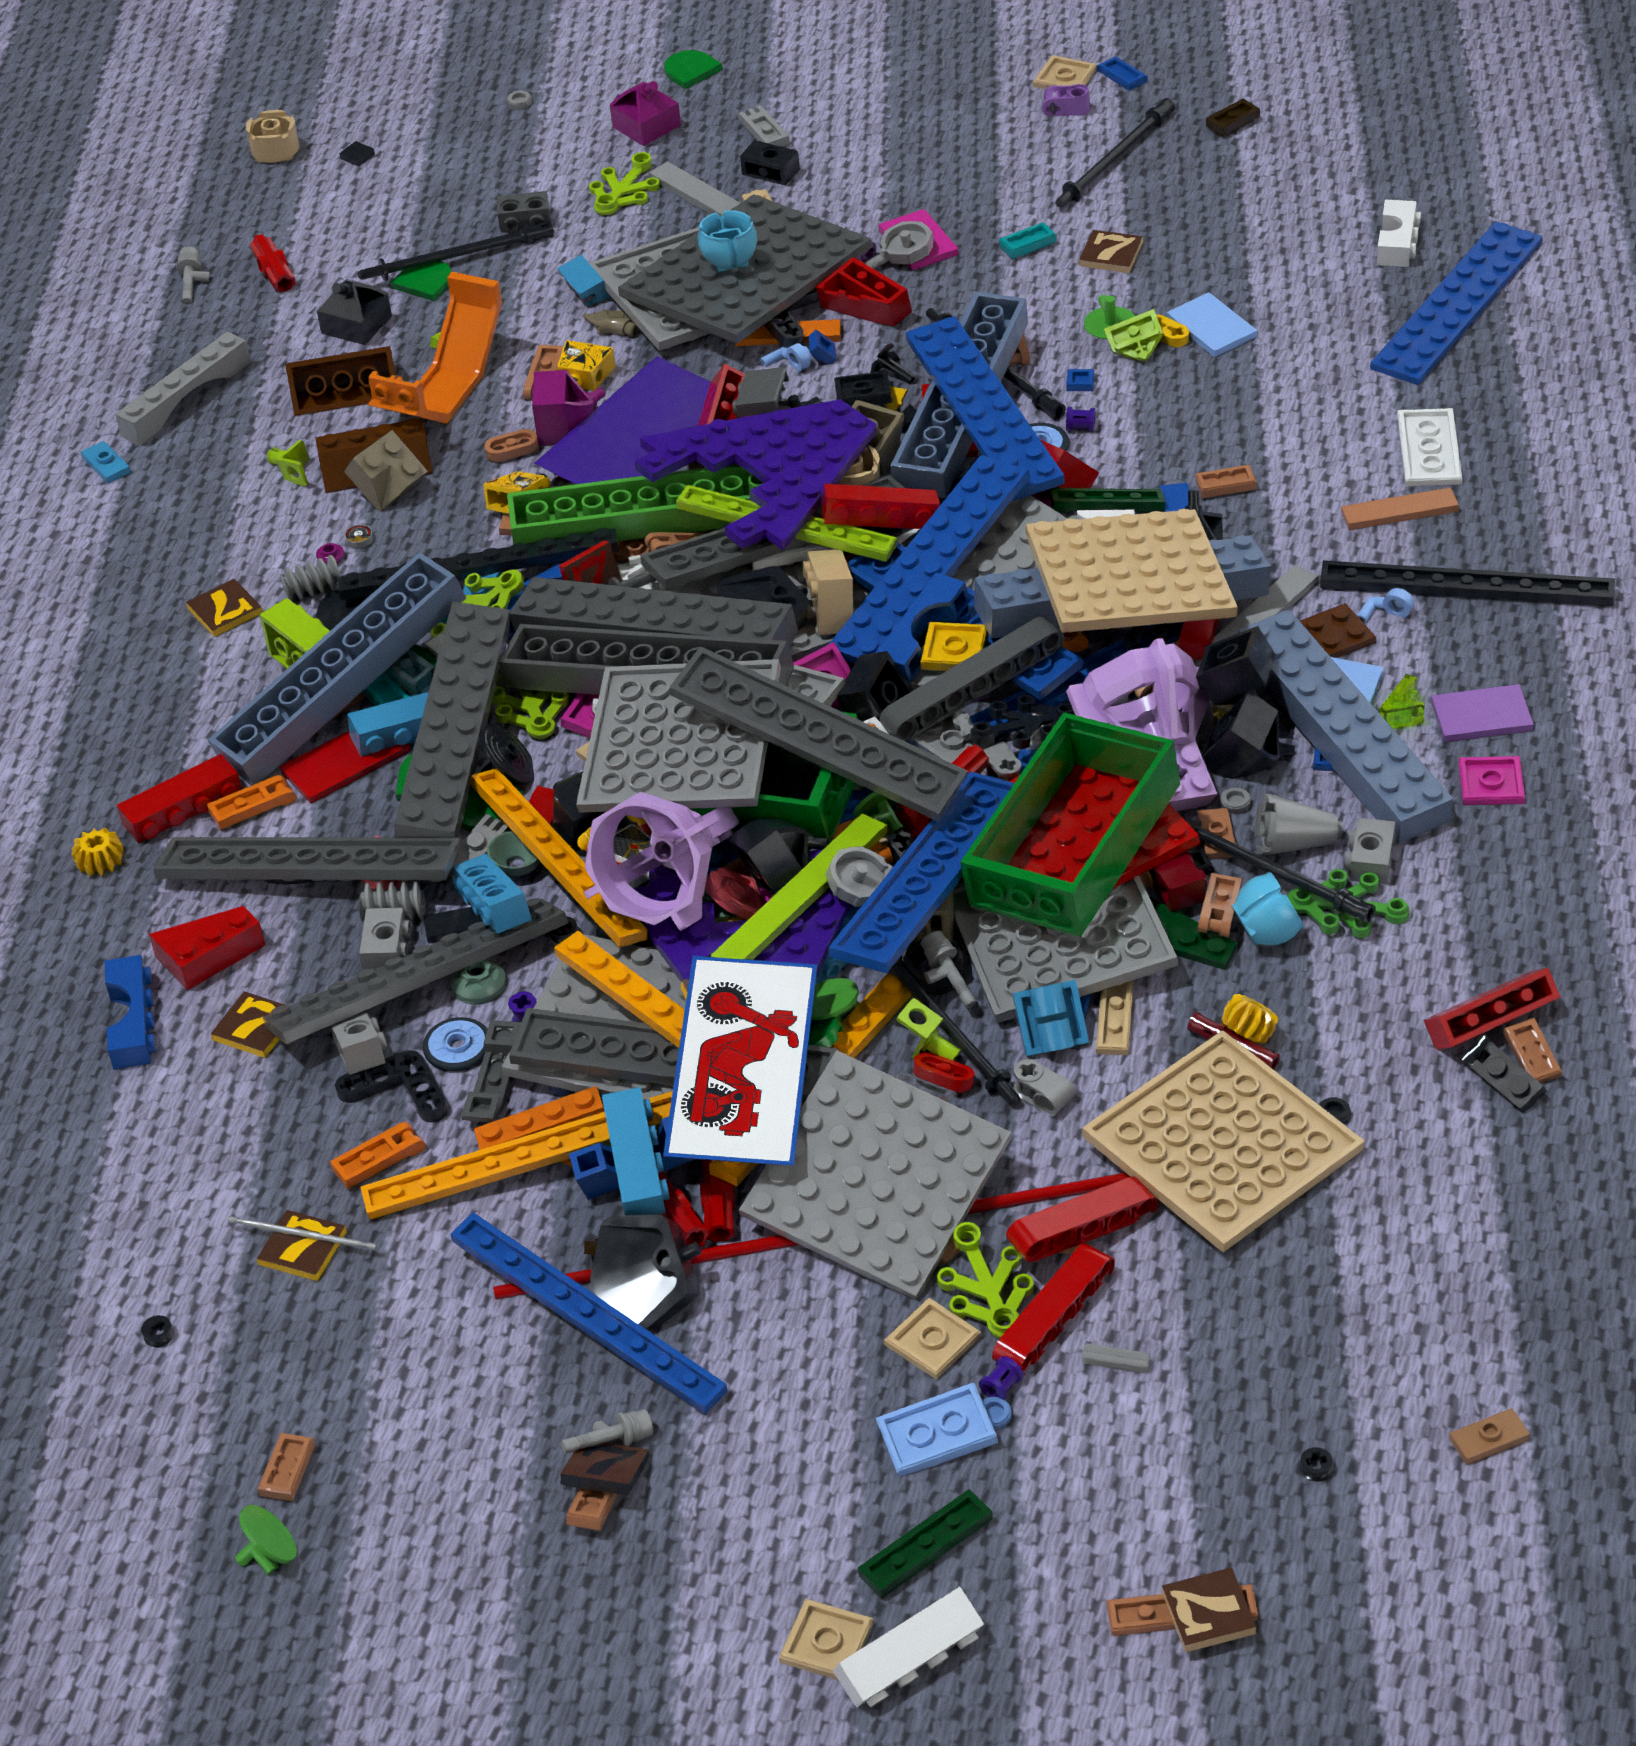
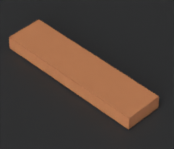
M1451 487L1341 506V514L1348 530L1459 511V504Z
M1252 1584L1240 1585L1253 1621L1258 1620ZM1163 1594L1106 1600L1111 1636L1176 1629Z

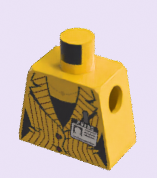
M566 340L557 369L567 370L582 389L595 391L616 367L614 349L608 346Z
M517 471L485 482L483 487L486 509L509 514L507 493L550 488V479L543 473L538 475Z

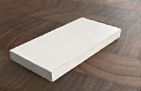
M1453 409L1398 410L1397 419L1405 486L1462 484Z

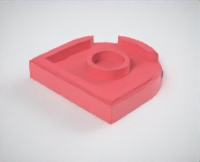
M723 867L708 874L705 883L706 890L728 912L749 920L764 906L755 879Z

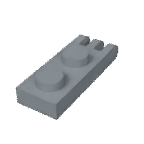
M761 105L756 106L755 111L752 108L746 110L747 115L743 111L737 114L739 121L757 141L781 147L790 144L789 135Z
M486 814L461 842V850L453 866L487 854V847L493 838L512 830L506 823L503 824V821L499 819L494 820L493 816ZM453 868L447 877L449 880L455 877Z

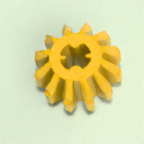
M106 827L100 831L93 828L90 833L82 832V837L74 839V847L71 848L73 861L76 863L80 873L86 871L89 877L95 871L102 877L103 870L107 869L114 872V865H122L121 860L124 856L123 845L120 843L116 832H109Z
M1234 994L1232 999L1228 1001L1221 1018L1229 1029L1234 1030L1246 1039L1248 1038L1258 1043H1266L1275 1031L1278 1022L1277 1015L1271 1009L1241 994Z

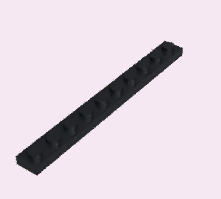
M601 528L591 533H572L562 538H544L534 543H516L510 547L488 548L482 552L460 553L454 557L432 558L431 560L454 574L457 580L466 579L472 573H478L480 576L508 570L568 561L604 540L610 543L613 553L619 552L616 529ZM406 563L391 568L379 567L363 573L350 572L338 577L340 599L347 600L371 595Z
M1323 560L1320 588L1389 592L1391 589L1400 588L1409 594L1613 606L1615 578Z

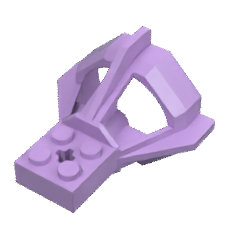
M1160 638L1155 639L1150 647L1130 650L1091 671L1082 684L1070 685L1066 693L1076 716L1174 740L1181 785L1169 804L1176 811L1209 805L1217 795L1195 741L1210 699L1196 678L1199 667L1194 665L1192 657L1175 644L1165 645L1163 639ZM1153 685V693L1129 703L1111 706L1125 695L1140 688Z
M639 792L592 821L585 869L595 886L585 891L584 894L589 899L600 893L610 911L652 925H656L671 916L677 928L681 931L702 918V897L712 847L733 834L730 829L739 825L740 822L731 807L716 808L701 817L699 813L689 810L686 806ZM625 815L645 819L652 831L650 840L652 846L617 865L614 855V837L619 823ZM661 864L667 868L674 869L682 881L677 898L671 901H658L647 898L635 891L628 883Z

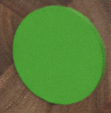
M1103 294L1098 297L1101 308L1093 310L1086 316L1084 327L1092 336L1107 339L1104 328L1135 317V315L1128 309L1115 306L1114 296Z
M871 793L853 811L855 818L865 814L882 823H887L892 833L902 831L904 828L892 809L898 802L879 793Z
M835 978L815 984L811 1020H824L836 1017L842 1023L841 1016L859 1005L857 1000L859 990L856 983L845 978Z
M247 1505L240 1511V1525L250 1542L235 1556V1560L239 1565L244 1567L254 1558L264 1572L269 1575L279 1567L276 1562L286 1564L296 1557L297 1547L292 1535L276 1516L257 1505Z

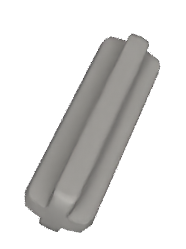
M1087 1343L1083 1347L1082 1362L1089 1365L1146 1373L1150 1366V1354Z

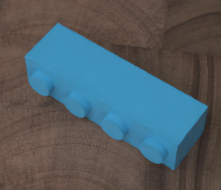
M429 692L348 713L350 737L360 756L375 753L397 744L414 743L418 735Z
M641 1087L602 1095L625 1216L666 1213L663 1200L670 1198L666 1179L659 1180L658 1173L664 1172L661 1153H654L653 1146L659 1145L655 1125L648 1126L647 1119L653 1118L650 1099L643 1100Z

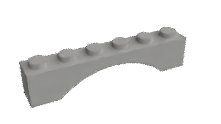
M227 331L134 401L126 405L115 414L121 437L141 446L161 431L172 410L194 388L213 379L231 378L248 366L251 361L246 340Z

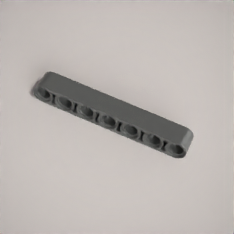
M1037 617L887 706L880 715V723L894 737L906 742L1057 652L1063 645L1064 635L1046 618Z

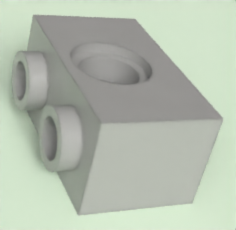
M1358 818L1356 830H1350L1349 848H1353V851H1347L1345 859V870H1350V881L1360 882L1362 874L1372 872L1379 877V884H1388L1395 841V821Z
M403 908L366 909L359 953L363 970H375L384 966L385 962L391 958L408 956V946L405 938L411 937L410 920H405Z
M366 1010L330 1025L335 1045L349 1075L386 1063L383 1051L388 1050L383 1032H380L376 1018H369Z

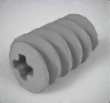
M333 555L327 557V564L322 558H318L316 568L311 561L306 562V570L300 564H297L295 566V574L289 567L284 569V577L280 574L286 598L292 602L293 594H296L300 600H304V591H307L311 597H314L315 588H318L322 594H325L326 585H329L335 591L336 582H338V577H340V572Z
M414 881L412 890H408L406 882H402L400 891H396L393 882H390L388 891H384L381 882H378L376 891H372L370 884L366 883L364 891L361 892L359 898L360 919L364 922L366 909L403 908V912L408 920H414L416 914L419 919L424 920L423 916L425 915L426 908L424 892L420 889L418 881Z

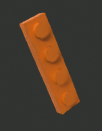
M597 1086L474 1128L479 1150L599 1114L605 1112Z

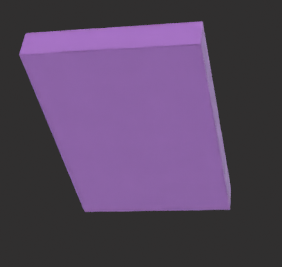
M1520 684L1431 695V704L1444 742L1533 731L1534 724Z

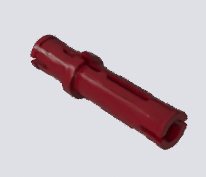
M1195 1012L1188 1022V1031L1194 1032L1207 1040L1223 1030L1272 1069L1279 1064L1280 1054L1274 1053L1252 1040L1230 1030L1223 1022L1218 1024L1199 1012Z

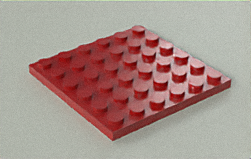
M1075 764L1007 865L1073 883L1140 781ZM1018 777L1010 780L1009 782L1015 783ZM1169 803L1113 888L1200 844L1199 835Z

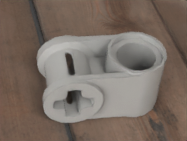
M1005 742L983 749L989 757V765L980 774L1005 781H1010L1019 776L1021 762L1010 751Z
M1024 1059L1014 1066V1076L1017 1081L1013 1089L1019 1094L1021 1100L1034 1106L1040 1112L1046 1111L1050 1114L1048 1115L1049 1117L1056 1116L1076 1094L1073 1084L1066 1077L1056 1074L1035 1060Z

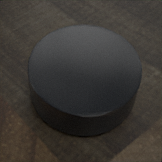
M1330 1097L1318 1104L1344 1125L1349 1121L1350 1106L1345 1100Z

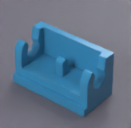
M582 254L557 268L559 274L571 285L581 300L594 294V298L585 303L587 306L611 298L605 290L604 280Z

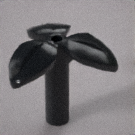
M894 344L886 345L878 353V360L873 362L870 373L886 368L910 384L911 381L915 380L916 376L895 362L900 360V358L892 350Z

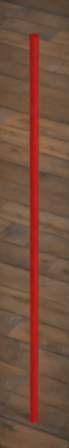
M1125 1172L976 1199L968 1214L1089 1193L1130 1176ZM776 1235L701 1249L702 1253L690 1260L692 1264L800 1244L784 1236ZM591 1269L565 1274L579 1284L591 1283ZM513 1283L493 1287L495 1300L528 1294Z

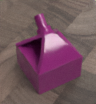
M643 81L626 90L610 103L612 127L642 146L681 126L679 103L657 90L658 84L655 81L650 83Z
M567 370L534 372L532 409L539 446L555 445L594 411L597 402L606 396L605 391L599 387L592 393H586Z

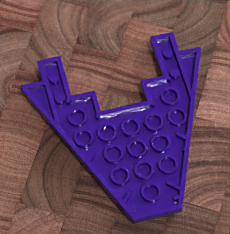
M841 399L726 421L716 419L710 424L640 437V447L649 454L635 460V470L653 483L694 461L699 462L713 473L736 462L764 482L750 490V500L761 508L725 526V536L743 549L763 538H767L784 550L822 503L824 484H837L876 435L877 424Z
M822 850L808 851V863ZM661 864L649 871V887L633 888L647 898L658 901H671L677 898L681 879L674 869L667 868ZM829 887L753 960L817 964V979L829 954V946L838 936L852 904L834 896L833 891ZM713 902L702 903V918L681 931L677 928L671 916L656 925L643 921L640 922L647 928V936L682 982V980L689 979L693 956L711 957V954L748 920L715 923Z

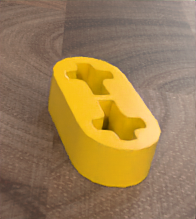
M1156 314L1164 334L1160 342L1172 347H1182L1189 342V329L1185 325L1163 315Z

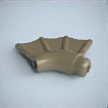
M603 309L597 313L583 314L586 320L596 326L598 334H617L633 337L638 332V326L624 310L609 311Z

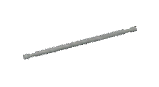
M232 1216L228 1217V1223H239L244 1226L354 1247H365L370 1250L377 1249V1244L363 1243L343 1237L248 1219L242 1220Z

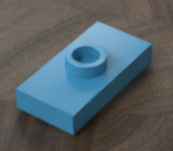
M105 441L81 451L82 458L107 484L131 473L130 467Z

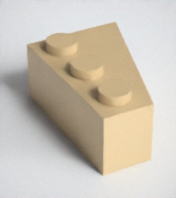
M842 550L808 551V561H803V576L806 579L807 588H810V596L813 601L819 635L837 634L853 614V578Z

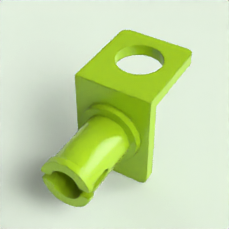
M298 440L288 450L278 449L277 447H272V450H268V463L279 465L285 480L301 486L309 484L303 466L310 461L304 441ZM298 472L299 478L295 477L293 474Z
M913 998L898 1015L896 1020L921 1038L911 1058L914 1059L916 1055L926 1050L953 1061L958 1057L961 1049L938 1035L939 1031L937 1029L943 1018L924 1004ZM912 1011L921 1012L925 1016L926 1022L921 1025L913 1023L909 1018V1013Z

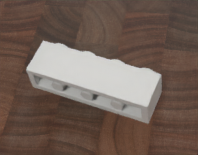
M958 1587L841 1661L832 1671L857 1708L864 1703H867L871 1708L889 1696L885 1690L895 1683L898 1684L900 1689L919 1677L916 1672L917 1669L925 1664L932 1669L949 1658L946 1651L957 1645L962 1650L976 1641L979 1637L975 1632L984 1623L961 1587Z

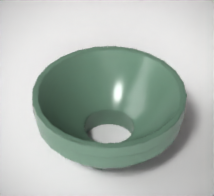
M513 831L496 836L487 847V855L510 877L526 875L540 864L539 859ZM515 859L522 860L525 863L520 867H509L507 865Z
M484 959L456 971L451 977L452 994L459 1001L471 1005L485 1004L497 999L507 986V977L504 969L500 964L489 959ZM476 967L485 969L484 973L478 976L468 974L471 969Z

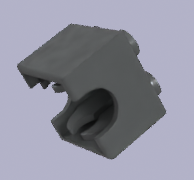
M781 367L746 371L743 382L738 385V397L736 400H733L734 415L742 418V416H753L790 409L788 399H784L779 395L781 390H785L783 382L789 381L786 369Z

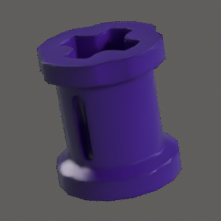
M1067 407L1066 431H1071L1073 428L1088 429L1089 432H1094L1096 421L1095 408H1090V410H1074L1073 407Z
M522 991L510 997L508 1006L514 1015L512 1022H522L526 1009L534 1008L537 1000L532 993Z
M1001 1356L996 1361L994 1370L988 1376L982 1377L978 1385L984 1395L999 1397L1005 1400L1007 1397L1006 1392L1014 1383H1019L1023 1379L1024 1373L1014 1360Z

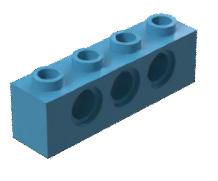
M487 854L452 867L455 877L451 880L456 894H462L466 905L471 904L474 913L481 915L486 926L490 925L497 934L532 920L524 892Z

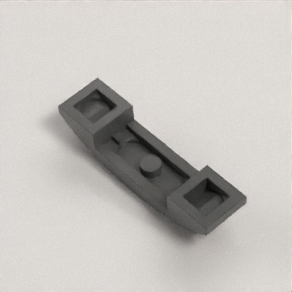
M490 1020L483 1043L485 1055L474 1091L468 1092L461 1115L462 1120L494 1122L500 1115L513 1078L503 1075L502 1065L512 1048L521 1022Z

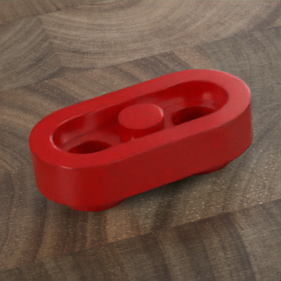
M921 1053L914 1058L913 1073L923 1082L939 1085L957 1094L964 1093L973 1087L975 1072L967 1065L934 1053Z

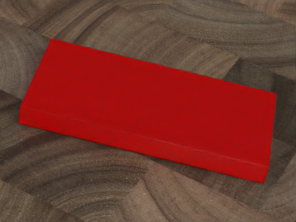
M349 731L280 766V771L307 801L312 804L410 752L411 748L408 743L405 745L397 744L361 757L350 737Z

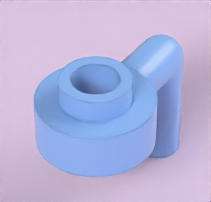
M796 343L788 348L781 347L761 357L760 363H764L766 367L782 358H786L790 365L800 372L810 366L811 353L806 346Z
M1394 588L1385 597H1369L1357 616L1363 619V623H1366L1375 608L1384 609L1389 614L1405 618L1412 610L1414 600L1407 591Z

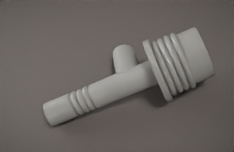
M184 247L180 250L176 264L177 272L183 276V304L192 303L193 281L209 282V272L201 271L199 251L194 247Z
M935 931L927 935L920 944L926 958L929 960V966L934 969L924 973L928 984H932L948 977L966 1008L974 1006L977 1001L952 961L957 954V949L952 947L949 939L944 936L942 931Z
M645 1409L624 1414L620 1412L615 1415V1425L609 1426L601 1420L596 1421L593 1424V1431L561 1440V1448L563 1453L566 1454L618 1438L621 1439L624 1446H630L632 1443L642 1441V1439L653 1435L652 1422Z

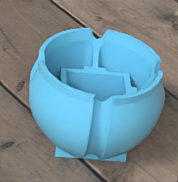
M729 210L724 211L722 216H719L718 213H713L705 217L700 222L697 236L698 246L702 255L709 263L716 266L718 272L749 266L748 260L755 252L758 240L757 231L751 221V217L740 211Z
M1271 872L1255 876L1247 881L1240 889L1235 903L1232 905L1237 918L1255 946L1258 944L1279 945L1286 943L1294 938L1300 929L1304 928L1287 895H1282L1280 892L1282 888Z

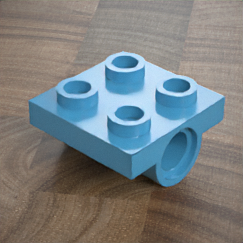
M1076 980L1012 993L1026 1056L1089 1043Z

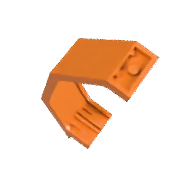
M451 272L447 277L450 292L449 305L431 366L419 381L416 380L415 383L403 381L400 376L396 379L395 375H392L390 378L379 376L377 371H373L368 377L372 400L368 405L399 414L447 424L484 375L502 305L499 281Z

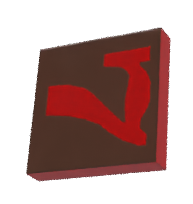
M605 540L559 565L563 580L609 585V579L615 577L619 582H622L610 543Z

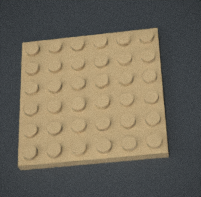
M1180 509L1170 512L1153 511L1147 514H1123L1112 517L1096 516L1089 519H1066L1054 522L1039 521L1026 524L1025 534L1062 633L1237 617V604L1195 509Z
M1223 1030L1082 1127V1137L1130 1177L1135 1176L1158 1200L1222 1252L1228 1250L1364 1150L1365 1141Z

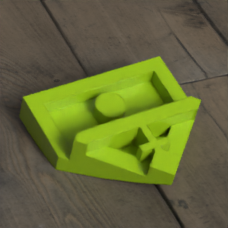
M1154 309L1104 328L1113 353L1145 362L1164 335Z

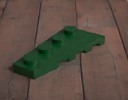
M1149 897L1176 956L1223 970L1227 968L1237 949V942L1227 937L1219 936L1220 933L1198 932L1199 922L1178 911L1170 912L1165 904Z

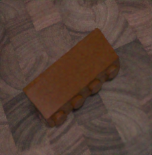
M390 346L285 363L294 416L368 404L372 400L369 375L373 371H377L379 376L390 378L392 375L396 376Z
M422 418L315 437L325 493L358 488L346 475L345 469L355 456L391 430L394 431L428 471L426 475L433 474Z

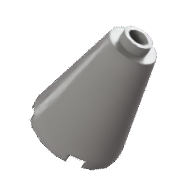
M1263 794L1261 796L1265 799V803H1258L1254 827V837L1261 836L1262 846L1256 845L1258 854L1272 855L1334 845L1336 840L1341 838L1343 824L1342 821H1338L1336 814L1273 794Z

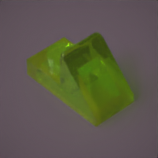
M1406 674L1379 708L1380 715L1393 729L1424 723L1425 705L1423 702L1418 701L1417 677Z

